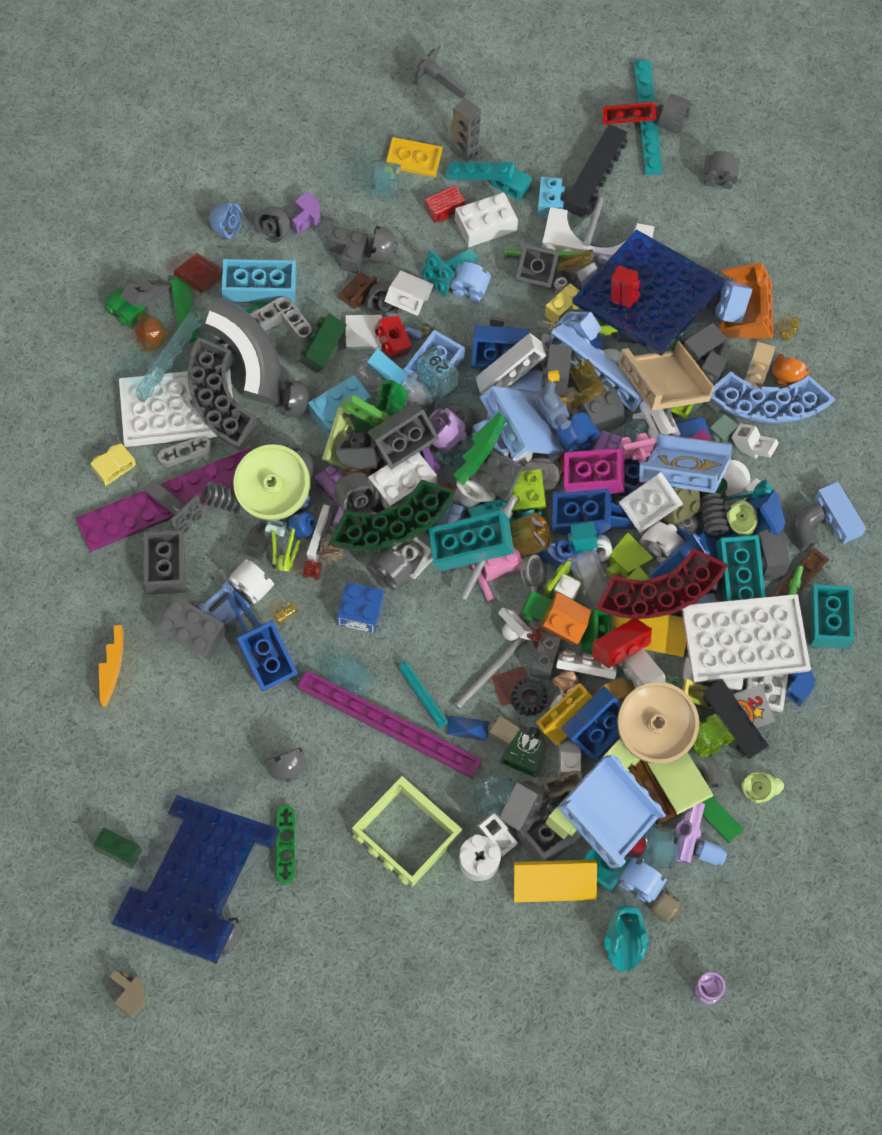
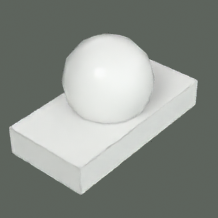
M502 608L499 611L500 616L507 622L502 628L504 638L513 641L520 637L532 641L535 633L514 610Z

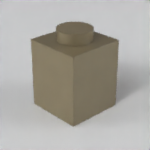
M499 716L497 721L493 720L489 725L488 738L507 749L516 734L520 732V728Z

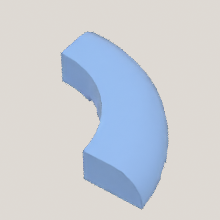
M730 372L714 385L710 402L723 411L745 420L767 424H782L814 416L830 406L836 399L809 375L803 380L789 385L787 388L779 389V387L762 386V388L752 386L751 383Z

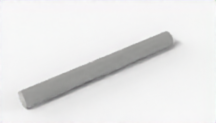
M597 197L583 242L584 246H590L604 201L603 197Z

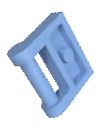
M225 582L222 588L204 604L201 603L197 607L223 623L230 625L237 616L228 599L214 612L211 613L209 611L222 597L230 593L240 615L243 613L232 591L234 589L228 582ZM240 596V598L243 600V602H244V603L246 604V606L249 608V607H250L249 603H248L244 598H242V597Z

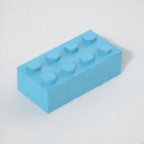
M223 259V299L230 302H272L279 297H288L295 303L296 260Z

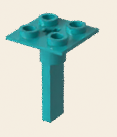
M430 249L422 275L431 284H434L433 286L438 292L446 297L457 265L459 263L463 265L464 262L474 263L479 257L471 249H468L444 262Z

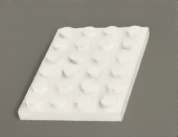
M229 369L227 377V387L231 394V397L233 398L231 375ZM188 371L119 378L125 447L185 441L198 436H206L207 438L218 437L204 423L193 404L189 391Z
M798 594L694 604L682 610L693 683L801 673L811 670Z

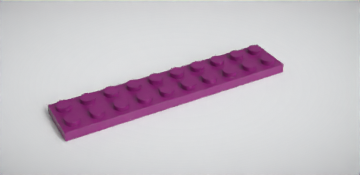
M252 448L159 485L185 505L196 494L200 498L202 490L208 482H215L222 486L234 488L236 469L241 460L252 451ZM141 491L76 518V521L89 551L92 552L168 521L174 515L144 491Z

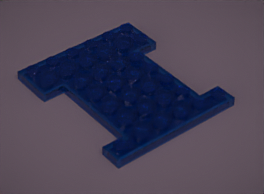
M177 795L168 814L183 820L148 891L145 892L130 886L112 925L217 964L235 927L232 922L219 918L223 907L254 844L272 850L280 830L277 827Z

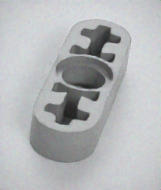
M198 436L163 449L158 454L159 463L163 467H171L206 454L211 449L210 440L206 436ZM200 442H203V444H205L204 448L199 446ZM183 448L190 450L189 454L185 456L179 452ZM165 455H168V457L170 458L169 461H166V459H164Z

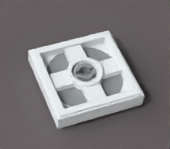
M789 674L747 678L745 690L761 684L770 709L782 713Z

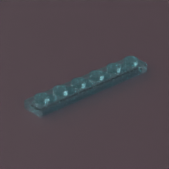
M191 309L136 388L138 400L145 402L148 397L152 396L155 386L162 381L166 370L172 367L175 357L181 354L184 344L190 341L193 331L201 324L199 310Z

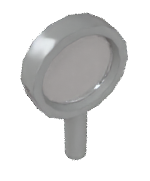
M529 555L525 556L522 560L521 577L525 585L530 587V591L538 593L537 587L541 586L544 581L545 568L539 556Z

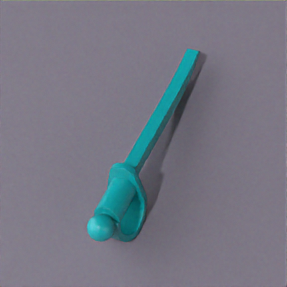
M762 480L755 486L753 491L729 495L724 501L748 497L757 499L762 495H769L773 488L767 480Z

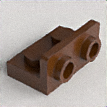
M360 271L338 294V298L353 309L358 305L362 306L366 301L368 292L377 283V277L373 276L370 278Z

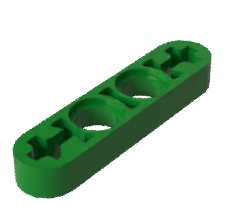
M287 805L280 807L277 811L276 876L278 882L282 885H289L295 879V811ZM284 811H288L292 815L288 817V825H284V817L280 816L284 814ZM288 830L292 833V837L289 840H282L280 834ZM282 851H290L292 853L289 860H282L280 858ZM279 864H292V866L287 867L288 874H291L287 880L280 876V874L284 873V866L279 867Z

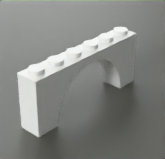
M550 207L542 248L553 251L585 252L590 250L591 261H597L599 264H613L616 267L620 265L633 268L634 270L646 271L654 226L637 223L635 231L630 238L614 247L584 246L583 242L573 234L567 220L568 210Z

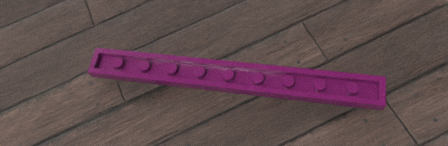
M308 670L297 686L298 690L473 779L482 762L481 759Z

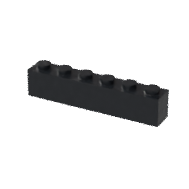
M610 124L607 126L566 197L563 210H568L567 212L583 218L585 213H589L592 207V200H596L599 195L598 189L604 187L607 180L606 175L612 173L614 161L618 162L621 156V149H625L628 144V139H626L627 131Z

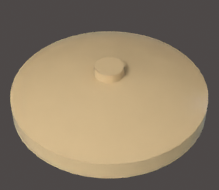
M651 682L637 687L624 699L618 712L617 728L622 743L632 755L648 763L664 764L681 758L691 749L699 731V716L693 701L683 690L669 683Z

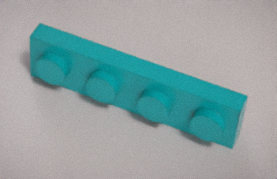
M449 162L445 177L447 180H511L515 165L513 162Z

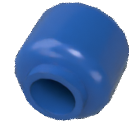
M303 512L291 516L288 527L290 532L292 528L295 529L294 537L302 538L312 536L317 523L311 513Z

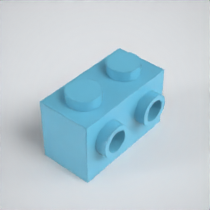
M541 177L537 215L548 216L550 207L563 209V200H560V197H564L565 186H561V178Z

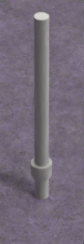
M513 495L510 496L505 508L501 509L509 519L518 499ZM486 561L476 563L459 598L467 600Z

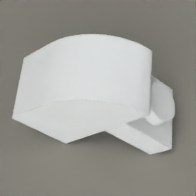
M742 423L739 424L732 436L736 447L754 459H757L758 456L770 458L779 444L775 438L760 436L756 426Z
M494 812L477 825L484 836L498 845L502 857L518 844L508 832V828Z

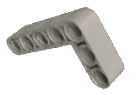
M279 297L250 314L265 331L283 322L299 344L307 345L310 342L308 338L312 333V328L288 297ZM216 335L214 336V344L231 351L234 350L228 342H225Z

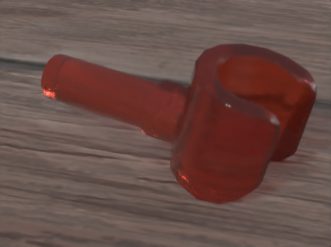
M532 628L533 633H528L527 638L532 639L534 648H538V641L542 637V632Z

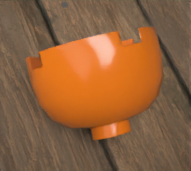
M778 354L772 366V373L778 380L777 384L784 388L803 380L810 372V369L806 370L807 366L790 356L787 360L783 358V354Z

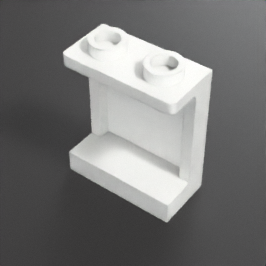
M400 271L390 285L384 302L418 316L424 301L428 300L434 284Z

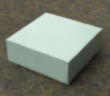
M268 520L265 531L271 533L274 530L276 535L284 536L288 523L280 520Z

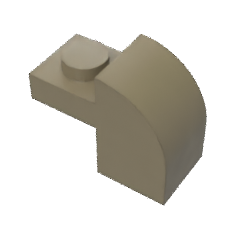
M114 970L109 977L124 990L114 1004L130 1018L134 1019L145 1004V987L137 976L130 982L132 978L125 972L121 971V973H118Z

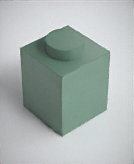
M724 414L709 429L712 441L726 443L732 438L738 425Z

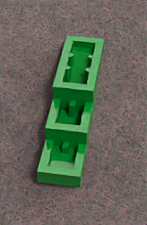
M500 412L471 438L476 444L462 456L467 462L453 474L462 485L478 470L498 440L506 422V419Z

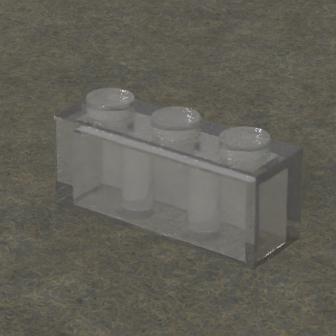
M587 549L568 557V561L571 562L570 567L575 580L580 582L579 593L583 605L592 610L597 607L608 584L606 573L602 570L600 564V555L596 552V549Z

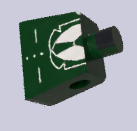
M530 727L527 735L518 732L502 755L501 764L536 778L544 742L538 740L541 731L535 727Z

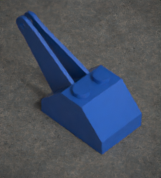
M609 488L553 493L552 528L555 533L568 536L571 533V525L594 521L597 535L604 533L610 528L637 529L623 508L611 503Z
M233 590L232 592L237 603L254 627V629L247 631L230 593H227V598L244 632L235 637L249 672L260 690L265 691L297 675L298 672L273 620L261 625L240 598L237 591Z

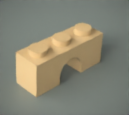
M757 342L745 377V381L751 383L752 386L762 388L771 364L775 346Z

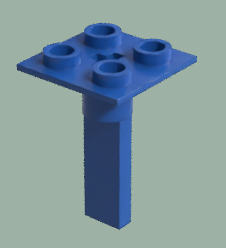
M677 528V534L685 542L649 574L651 579L666 573L668 574L676 569L689 555L692 548L710 556L709 551L701 545L700 537L694 532L691 533L685 529Z

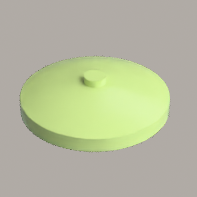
M265 445L252 450L241 460L234 475V491L240 505L249 514L262 520H281L294 514L303 505L310 490V474L305 462L296 452L281 445Z

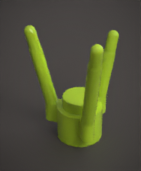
M294 528L291 529L285 555H279V558H277L275 531H271L272 564L275 565V570L290 572V567H293V561L301 543V540H297L290 557L295 533Z

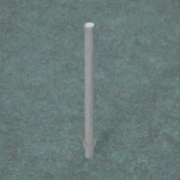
M535 620L534 623L530 622L528 627L537 633L541 622ZM517 638L454 705L461 709L527 639Z

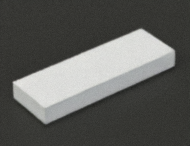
M323 504L307 552L308 561L314 564L317 563L319 557L320 540L325 538L332 518V511L329 505Z

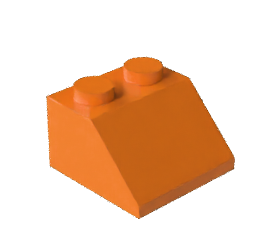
M556 592L539 627L572 645H576L587 628L591 610Z

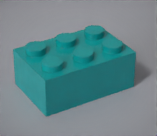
M813 584L809 592L810 647L850 648L854 641L852 586Z

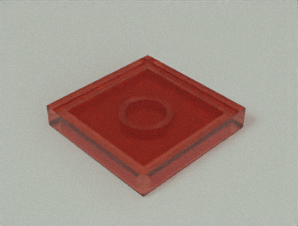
M198 253L174 270V276L201 294L223 275V269Z

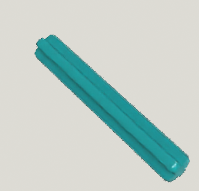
M406 661L399 665L400 672L438 728L445 727L448 724L447 719L409 663Z

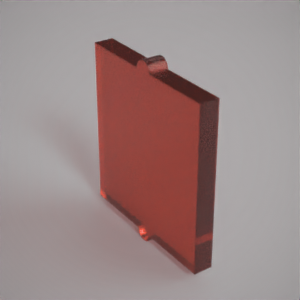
M524 667L491 676L495 686L494 692L497 693L501 706L511 703V694L515 685L523 679L525 681L528 678ZM532 691L522 693V699L534 696Z

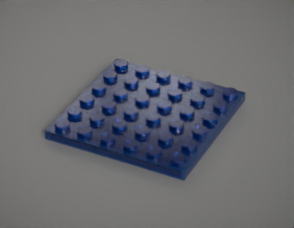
M636 229L572 299V304L586 312H591L597 319L662 356L725 285L726 280ZM619 265L626 267L627 270L631 269L638 272L640 286L637 291L640 292L638 301L634 302L630 308L623 306L621 303L611 302L612 276Z

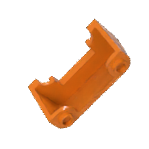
M759 262L720 270L737 279V283L750 287L752 292L742 324L721 320V324L718 325L719 330L727 338L763 340L773 338L772 283L763 263Z

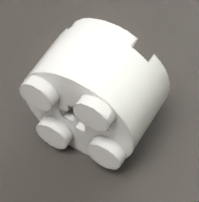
M658 521L643 534L639 544L648 553L652 552L658 557L656 560L662 563L685 541L677 534V528L670 523L666 525Z
M247 559L229 577V580L233 583L232 586L240 593L243 591L247 595L246 598L253 604L259 602L274 586L270 578L266 580L265 573Z
M474 835L466 840L460 849V869L470 880L483 881L490 879L498 870L501 851L494 841L491 842L488 837ZM476 857H483V860L476 861Z

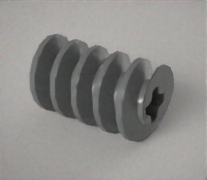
M208 482L204 486L200 497L201 504L207 502L208 506L214 504L215 508L220 507L222 510L227 508L229 512L234 510L235 513L242 509L235 495L234 488L222 486L215 482Z
M719 493L704 495L700 500L704 530L707 534L714 536L723 535L729 531L728 521L726 520L727 514L724 513L726 511L725 501L721 499L722 495Z

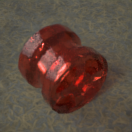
M307 559L304 565L303 578L312 577L318 581L322 570V562L314 563Z

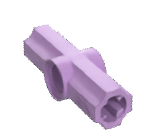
M701 802L684 811L682 821L676 826L678 837L672 857L673 860L687 864L691 863L695 843L701 837V829L699 827L705 806L704 803Z

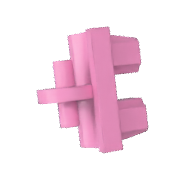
M646 433L639 434L636 438L637 442L633 443L629 437L622 438L620 447L625 460L632 458V460H638L640 464L642 461L646 462V457L651 456L653 446L656 444L655 439H650Z

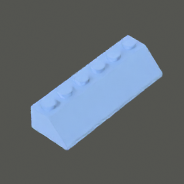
M563 323L551 332L549 347L550 344L571 346L570 363L605 391L614 387L623 405L633 413L638 409L643 398L615 360L607 358L601 349L593 347L588 339L576 334V331L571 326H566Z

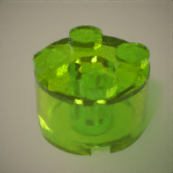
M718 714L707 717L708 721L704 723L699 722L698 735L692 748L700 759H704L708 755H717L722 750L721 746L727 745L735 739Z

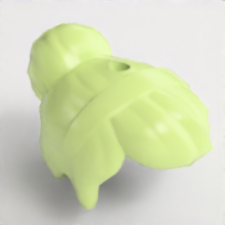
M745 500L732 504L731 509L727 512L730 528L740 536H751L757 524V511L753 505Z
M752 772L741 783L742 792L753 803L769 801L774 795L780 794L784 789L782 780L766 772Z

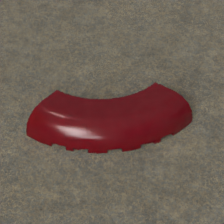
M692 548L689 555L676 569L650 580L638 581L613 574L596 610L629 619H650L673 614L694 604L705 596L722 577L728 564Z

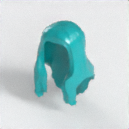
M622 905L612 914L604 939V948L608 951L610 963L616 967L617 971L630 972L631 969L636 968L640 959H645L644 954L648 948L649 938L641 911L635 906Z

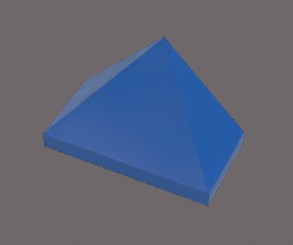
M450 716L447 735L486 741L489 721Z

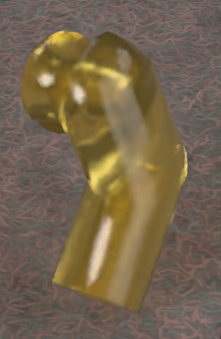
M793 317L789 330L783 329L780 337L786 339V341L791 340L799 329L800 319Z

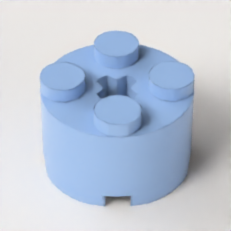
M464 262L463 265L459 263L450 285L453 295L458 297L465 295L470 297L469 299L473 302H480L491 279L490 273L487 271L485 274L481 266L473 263Z
M631 858L619 878V886L627 892L631 890L637 893L636 898L644 903H650L651 900L655 901L667 879H660L662 875L643 862L641 865L636 864L637 859Z

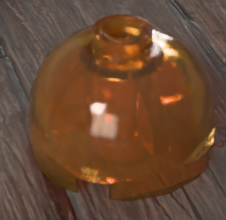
M140 315L137 320L141 321L140 326H136L137 343L140 341L142 343L140 351H155L162 346L164 339H167V328H164L161 320L155 316Z

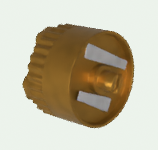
M533 513L510 523L513 548L516 547L523 557L549 549L551 533L545 519L540 514Z

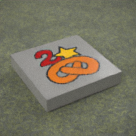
M761 684L733 694L756 728L775 722Z

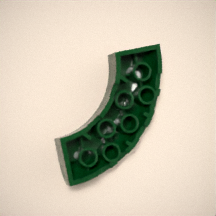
M421 479L403 503L382 510L381 513L369 514L345 510L329 544L332 547L350 551H377L404 544L427 531L444 515L453 502L456 491Z

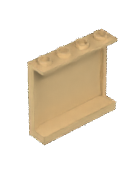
M677 341L674 350L634 356L629 348L622 349L618 365L651 411L710 401L714 386L680 341Z

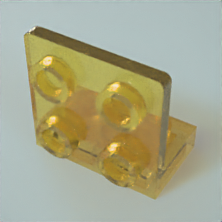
M589 359L570 368V373L580 390V393L573 396L575 400L569 403L571 409L606 392L603 382L599 379L594 365Z

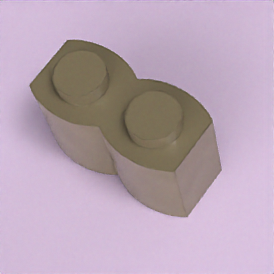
M570 771L562 777H552L546 780L542 788L551 792L548 796L550 799L548 804L558 803L570 793L583 779L581 771Z

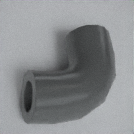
M818 503L805 508L794 521L793 534L801 551H806L818 543L817 538L813 534L812 527L825 519L824 511Z
M691 748L688 754L709 788L722 787V774L716 760L702 749Z

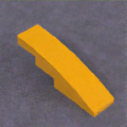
M122 625L114 626V644H106L107 663H99V691L102 707L107 706L120 672L124 644Z

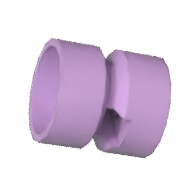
M714 972L702 975L694 988L697 1000L706 1005L717 1002L725 992V981L719 974Z

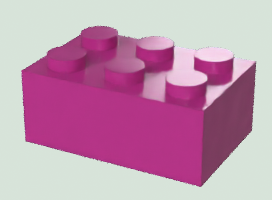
M621 448L566 452L564 455V488L566 492L609 488L611 494L625 493V458Z

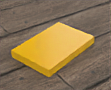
M392 137L385 168L436 177L443 147Z

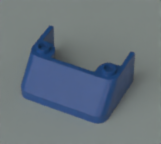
M772 489L769 495H762L757 499L751 498L746 501L753 505L757 511V524L751 536L768 530V532L773 531L775 536L778 535L784 528L785 519L776 490ZM729 522L727 524L729 531L726 534L709 535L704 529L699 534L701 545L709 551L711 557L717 559L716 541L720 538L742 537L730 528Z

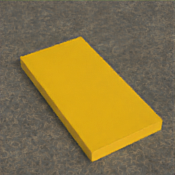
M612 615L611 631L631 619ZM666 615L658 618L639 619L652 628L651 644L643 649L679 657L684 656L686 635L683 617Z
M597 860L514 862V902L596 900Z

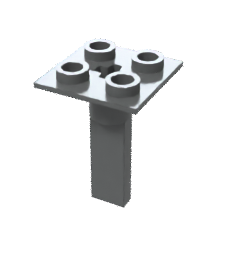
M441 45L436 49L433 48L427 55L428 58L426 60L423 59L417 66L418 70L414 75L415 80L413 84L415 85L426 73L463 99L468 90L435 63Z
M154 480L144 488L146 494L174 515L170 519L174 531L183 530V534H186L190 526L194 522H198L203 516L204 511L198 494L185 505Z

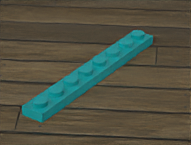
M634 60L637 103L655 101L651 60ZM657 119L641 121L639 124L645 175H662L663 169Z

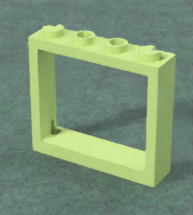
M402 776L354 825L352 833L354 834L353 838L360 845L364 843L369 848L368 852L374 858L379 857L384 861L382 864L390 872L394 870L399 875L398 879L404 885L409 884L413 887L460 837L462 829ZM401 791L450 834L448 839L413 876L406 872L362 832Z

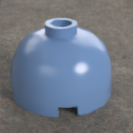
M220 203L214 207L209 216V221L215 234L223 238L232 239L231 237L234 233V237H236L242 226V220L239 215L242 214L240 206L236 203ZM225 227L233 228L231 232L224 230Z

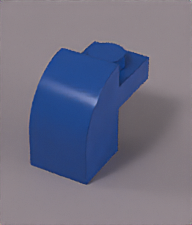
M811 670L809 672L791 673L788 675V679L793 683L788 687L785 695L799 707L809 697L815 685V678Z

